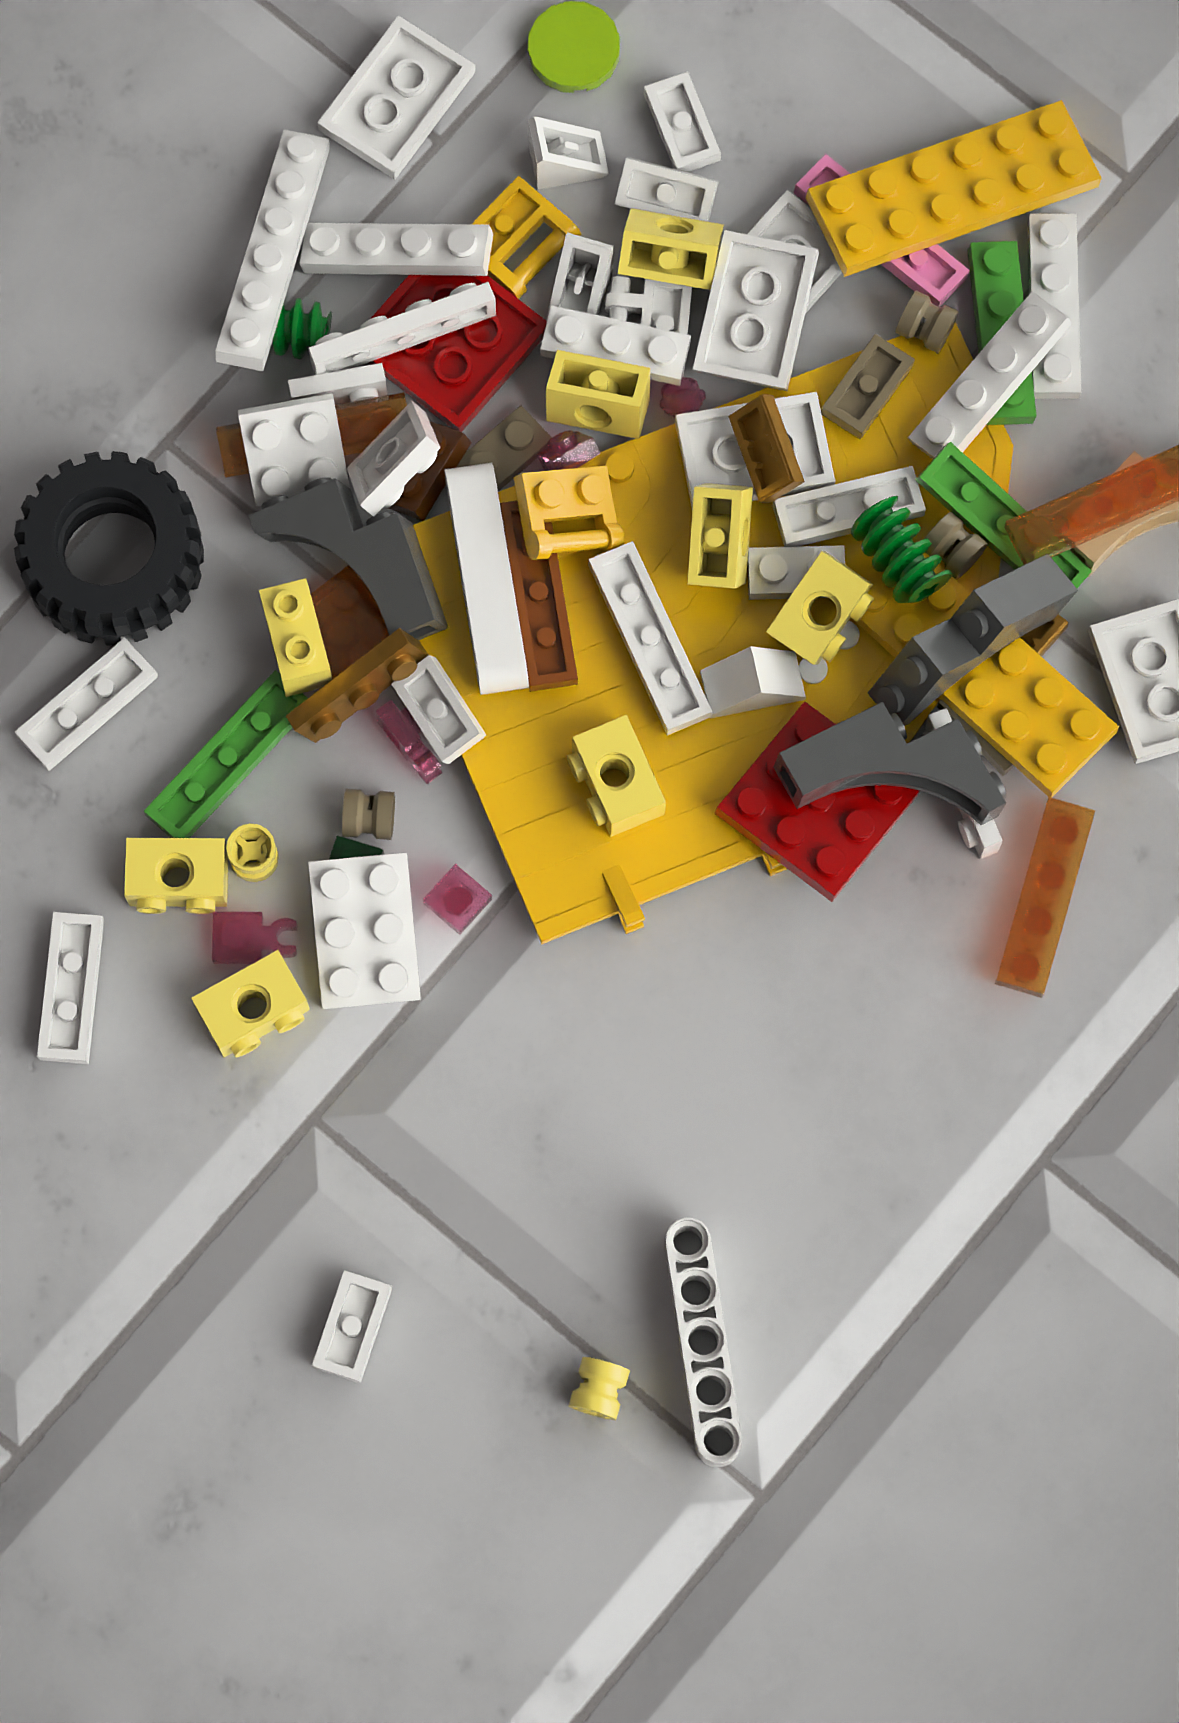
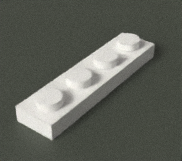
M1029 214L1027 220L1029 294L1033 291L1066 315L1071 322V326L1032 370L1035 399H1079L1081 395L1077 216L1076 214Z
M308 223L304 235L300 266L304 274L487 276L493 232L490 225Z
M489 282L478 286L475 283H468L455 288L450 293V296L435 302L429 299L415 302L406 308L405 313L394 317L378 316L371 318L361 325V329L345 335L340 332L325 335L317 340L315 346L309 347L311 365L315 375L355 368L496 316L495 296Z
M1032 291L908 436L911 443L932 459L949 442H952L963 452L1071 326L1069 318Z
M631 541L590 558L588 566L666 734L670 735L712 717L713 711L634 542Z

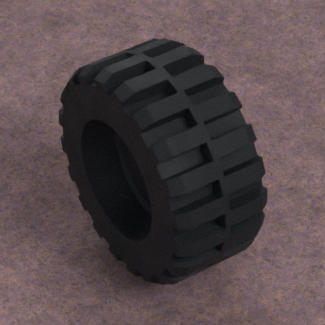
M113 451L110 460H101L99 452L84 454L85 463L74 466L71 459L59 464L60 474L54 479L45 474L36 483L39 491L37 497L32 495L26 496L21 506L24 519L16 521L14 536L18 543V546L14 548L16 563L28 594H30L36 608L43 617L49 616L53 626L63 633L67 634L72 630L76 633L78 640L91 644L95 641V637H103L106 646L116 645L121 641V636L131 634L134 642H138L148 638L146 629L157 625L160 631L164 630L173 623L170 614L175 609L183 613L190 604L189 591L190 589H198L202 577L199 566L204 563V547L200 528L192 503L186 492L179 490L176 479L166 470L158 473L154 462L140 457L137 459L136 464L131 463L128 454L124 452ZM122 513L134 516L148 524L154 535V551L147 564L133 577L116 584L96 585L78 579L68 569L65 561L67 544L75 531L88 520L103 514Z

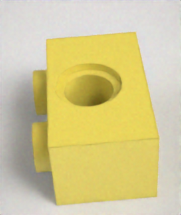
M631 208L623 233L618 274L711 290L724 224Z
M557 350L546 386V421L639 439L650 401L651 368Z
M704 483L694 487L687 584L737 588L746 584L753 487Z
M821 551L766 632L813 665H818L822 658L831 662L846 640L840 634L850 618L858 622L873 602L874 598L868 592L874 584L828 552ZM822 596L830 598L837 608L835 619L828 625L817 623L811 614L812 604Z
M304 578L260 589L261 603L285 696L288 697L322 688L332 680L307 579Z
M627 715L572 737L573 753L567 755V760L578 783L586 781L592 795L586 801L597 826L605 824L610 837L664 815L666 800ZM609 769H617L622 771L628 780L621 786L611 787L605 784L600 776Z
M126 838L124 896L129 906H136V911L147 914L166 912V906L186 907V912L193 914H210L215 912V907H227L229 858L225 838ZM173 868H185L190 872L186 883L179 887H170L164 883L166 874Z
M279 950L191 998L224 1058L232 1053L236 1058L248 1054L261 1044L259 1038L277 1029L278 1033L291 1030L304 1021L305 1018L302 1014L310 1010L307 999ZM250 998H260L267 1003L265 1012L255 1019H248L240 1014L242 1004Z

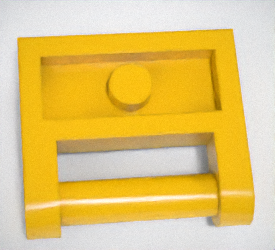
M520 176L472 223L490 225L493 232V240L487 275L518 299L527 292L526 285L563 248L567 233L581 236V231L572 220ZM545 222L553 231L513 272L510 271L503 264Z
M607 465L528 472L513 477L527 554L532 560L548 559L551 553L601 549L605 553L624 545L623 529L616 520ZM594 518L596 530L549 534L545 530L544 523Z

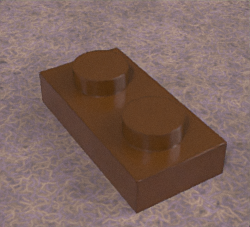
M432 421L429 422L440 446L435 461L423 473H416L404 485L400 498L392 506L388 507V509L420 521L425 520L446 485L444 469L456 468L472 443L463 432Z

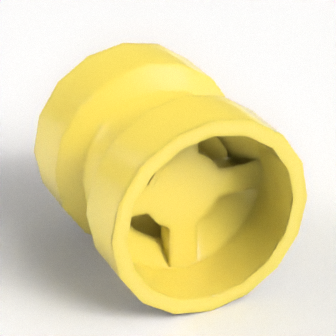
M250 823L239 826L231 833L227 840L226 850L232 869L237 876L249 882H259L270 877L276 870L279 860L271 833L259 824Z
M582 1357L578 1373L584 1381L580 1383L579 1388L572 1391L568 1407L592 1416L616 1420L620 1408L616 1391L626 1386L630 1370L603 1360Z

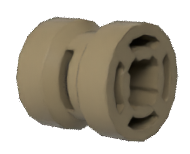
M916 290L901 315L895 333L907 339L916 337L923 341L925 348L938 354L956 322L959 311L947 305L936 306L931 303L929 296Z
M953 512L945 515L925 537V539H929L932 543L925 553L929 556L939 554L945 563V570H950L953 574L952 577L955 579L963 576L980 558L988 546V543L978 534H969L963 528V521Z
M346 788L342 812V837L357 838L362 833L372 834L376 839L392 840L395 792L379 791L376 795H365L361 789Z

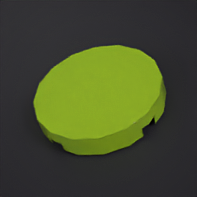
M566 1L550 6L536 18L529 31L528 55L534 73L545 85L560 92L574 93V90L586 89V91L598 88L612 76L619 62L620 36L614 21L601 8L587 2Z

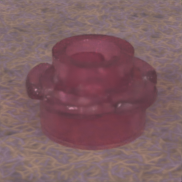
M683 377L680 386L666 383L661 389L662 399L660 401V408L664 410L665 414L672 415L673 418L677 414L699 411L703 401L706 399L705 391L699 388L697 380L690 377Z

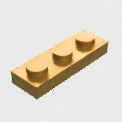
M398 628L287 714L286 718L294 731L317 743L321 739H326L334 735L340 729L342 723L358 710H363L373 705L378 700L379 694L391 686L394 681L403 680L413 674L417 669V664L427 657L428 653L419 640Z

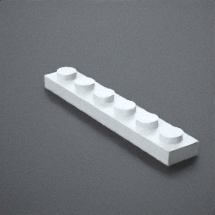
M283 130L216 347V362L259 371L264 370L329 154V138Z

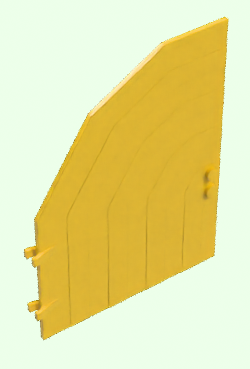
M956 322L938 354L925 348L923 341L916 337L907 339L899 336L887 341L914 358V365L861 440L822 415L835 484L913 466L917 478L933 460L913 445L908 436L973 361ZM862 351L790 378L788 391L766 387L715 408L749 403L762 394L773 395L775 399L817 392L822 411L823 405ZM675 423L643 435L639 439L627 441L555 469L562 470L607 465L616 520L623 529L624 544L631 541L634 542L703 692L704 688L700 674L702 669L750 646L793 651L766 632L788 599L749 600L748 569L746 584L737 588L687 584L692 506ZM986 425L963 453L1008 493L1013 443L1004 425ZM919 483L918 485L926 508L923 517L906 520L902 523L904 527L914 523H918L921 526L920 532L913 538L914 542L925 539L933 527L945 515L950 513L945 506ZM515 486L498 492L500 503L517 500ZM759 500L752 501L749 548L784 547L772 506L773 502L759 503ZM450 511L413 525L449 627L419 641L428 655L437 658L487 735L464 752L461 757L541 945L616 914L619 917L625 934L644 927L643 921L645 917L639 905L760 856L769 877L787 870L786 867L715 815L717 806L804 701L835 724L877 705L868 692L894 661L895 657L850 618L849 621L853 622L859 629L857 644L850 649H840L831 662L825 660L828 672L825 679L820 683L810 684L802 680L806 695L805 700L708 718L667 735L588 566L590 558L604 552L601 549L557 553L578 685L529 692V688L480 695ZM594 518L552 522L554 534L596 530ZM963 524V528L969 534H974L967 526ZM851 534L803 545H844L846 566L861 576L873 567L872 559L874 556L865 555L861 550L863 541H857ZM987 546L974 565L956 580L971 593L974 589L999 578L1001 557ZM941 561L939 565L945 570V563ZM818 598L812 604L811 614L817 623L828 625L835 619L837 608L830 598ZM796 653L799 665L803 657ZM939 697L910 724L904 726L907 733L906 743L912 741L927 720L928 715L932 713L938 701L941 700ZM627 715L666 800V807L663 816L610 837L605 824L600 826L595 824L586 799L592 797L585 780L579 783L576 781L569 766L567 755L573 753V736ZM609 769L600 776L602 781L611 787L621 786L628 780L626 775L617 769Z

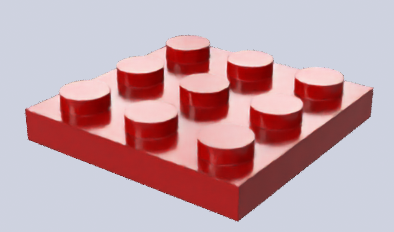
M408 275L371 318L378 316L394 317L405 313L406 308L415 302L425 299L435 302L450 296V293L455 288L468 283H475L478 286L489 282L495 296L496 316L368 362L370 365L382 363L386 378L450 428L462 432L541 342L547 321L488 275Z
M804 701L717 806L715 815L829 901L833 902L917 798L920 790L887 785L856 787L829 794L796 809L773 768L780 752L836 725Z

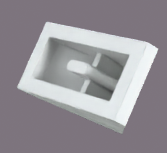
M535 116L528 120L529 151L537 190L601 179L609 175L600 131Z
M567 233L546 321L548 320L551 305L594 315L599 314L613 272L612 245Z
M750 646L700 671L705 696L713 711L710 718L806 699L797 656L794 651Z

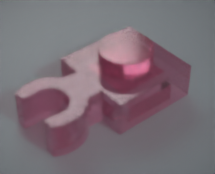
M390 700L376 710L378 725L403 757L410 761L426 784H429L442 774L440 769L442 765L421 741L419 733L422 731L407 707L400 711L393 701Z
M213 912L212 962L213 964H253L263 958V950H271L272 952L279 950L283 958L297 956L296 946L280 944L278 936L283 931H297V921L291 918H280L270 926H263L264 916L262 912Z

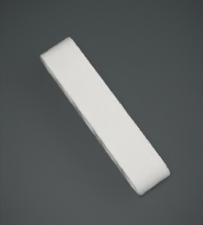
M493 463L444 469L480 695L529 688L527 665Z
M682 1218L676 1220L668 1229L665 1240V1254L694 1444L697 1455L703 1463L711 1467H724L736 1459L741 1448L742 1435L711 1236L708 1228L701 1221L695 1218ZM685 1231L692 1232L700 1238L702 1247L696 1254L683 1255L675 1249L673 1244L674 1238L679 1233ZM700 1281L708 1288L709 1298L700 1305H692L683 1299L681 1289L687 1282ZM698 1330H707L715 1336L717 1347L710 1354L699 1355L690 1348L689 1337ZM715 1380L723 1386L725 1397L716 1405L704 1404L697 1396V1386L702 1381ZM715 1429L727 1432L733 1442L732 1449L722 1456L711 1454L704 1445L705 1435Z

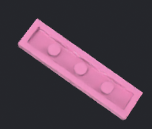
M825 154L796 183L793 193L809 206L805 198L808 188L850 173ZM938 244L881 264L914 292L917 290L929 296L931 303L939 307L961 286L970 272L968 268Z

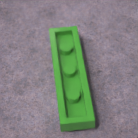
M1017 241L971 242L968 247L967 253L978 354L1024 301ZM1032 371L986 425L1034 423L1037 414Z
M952 442L947 443L915 479L943 506L959 517L963 524L974 534H978L984 539L988 546L1014 570L1049 554L1076 588L1092 572L1086 564Z
M275 670L144 810L145 816L170 838H190L293 728L286 715L307 700L308 697L303 693L286 697L280 673Z

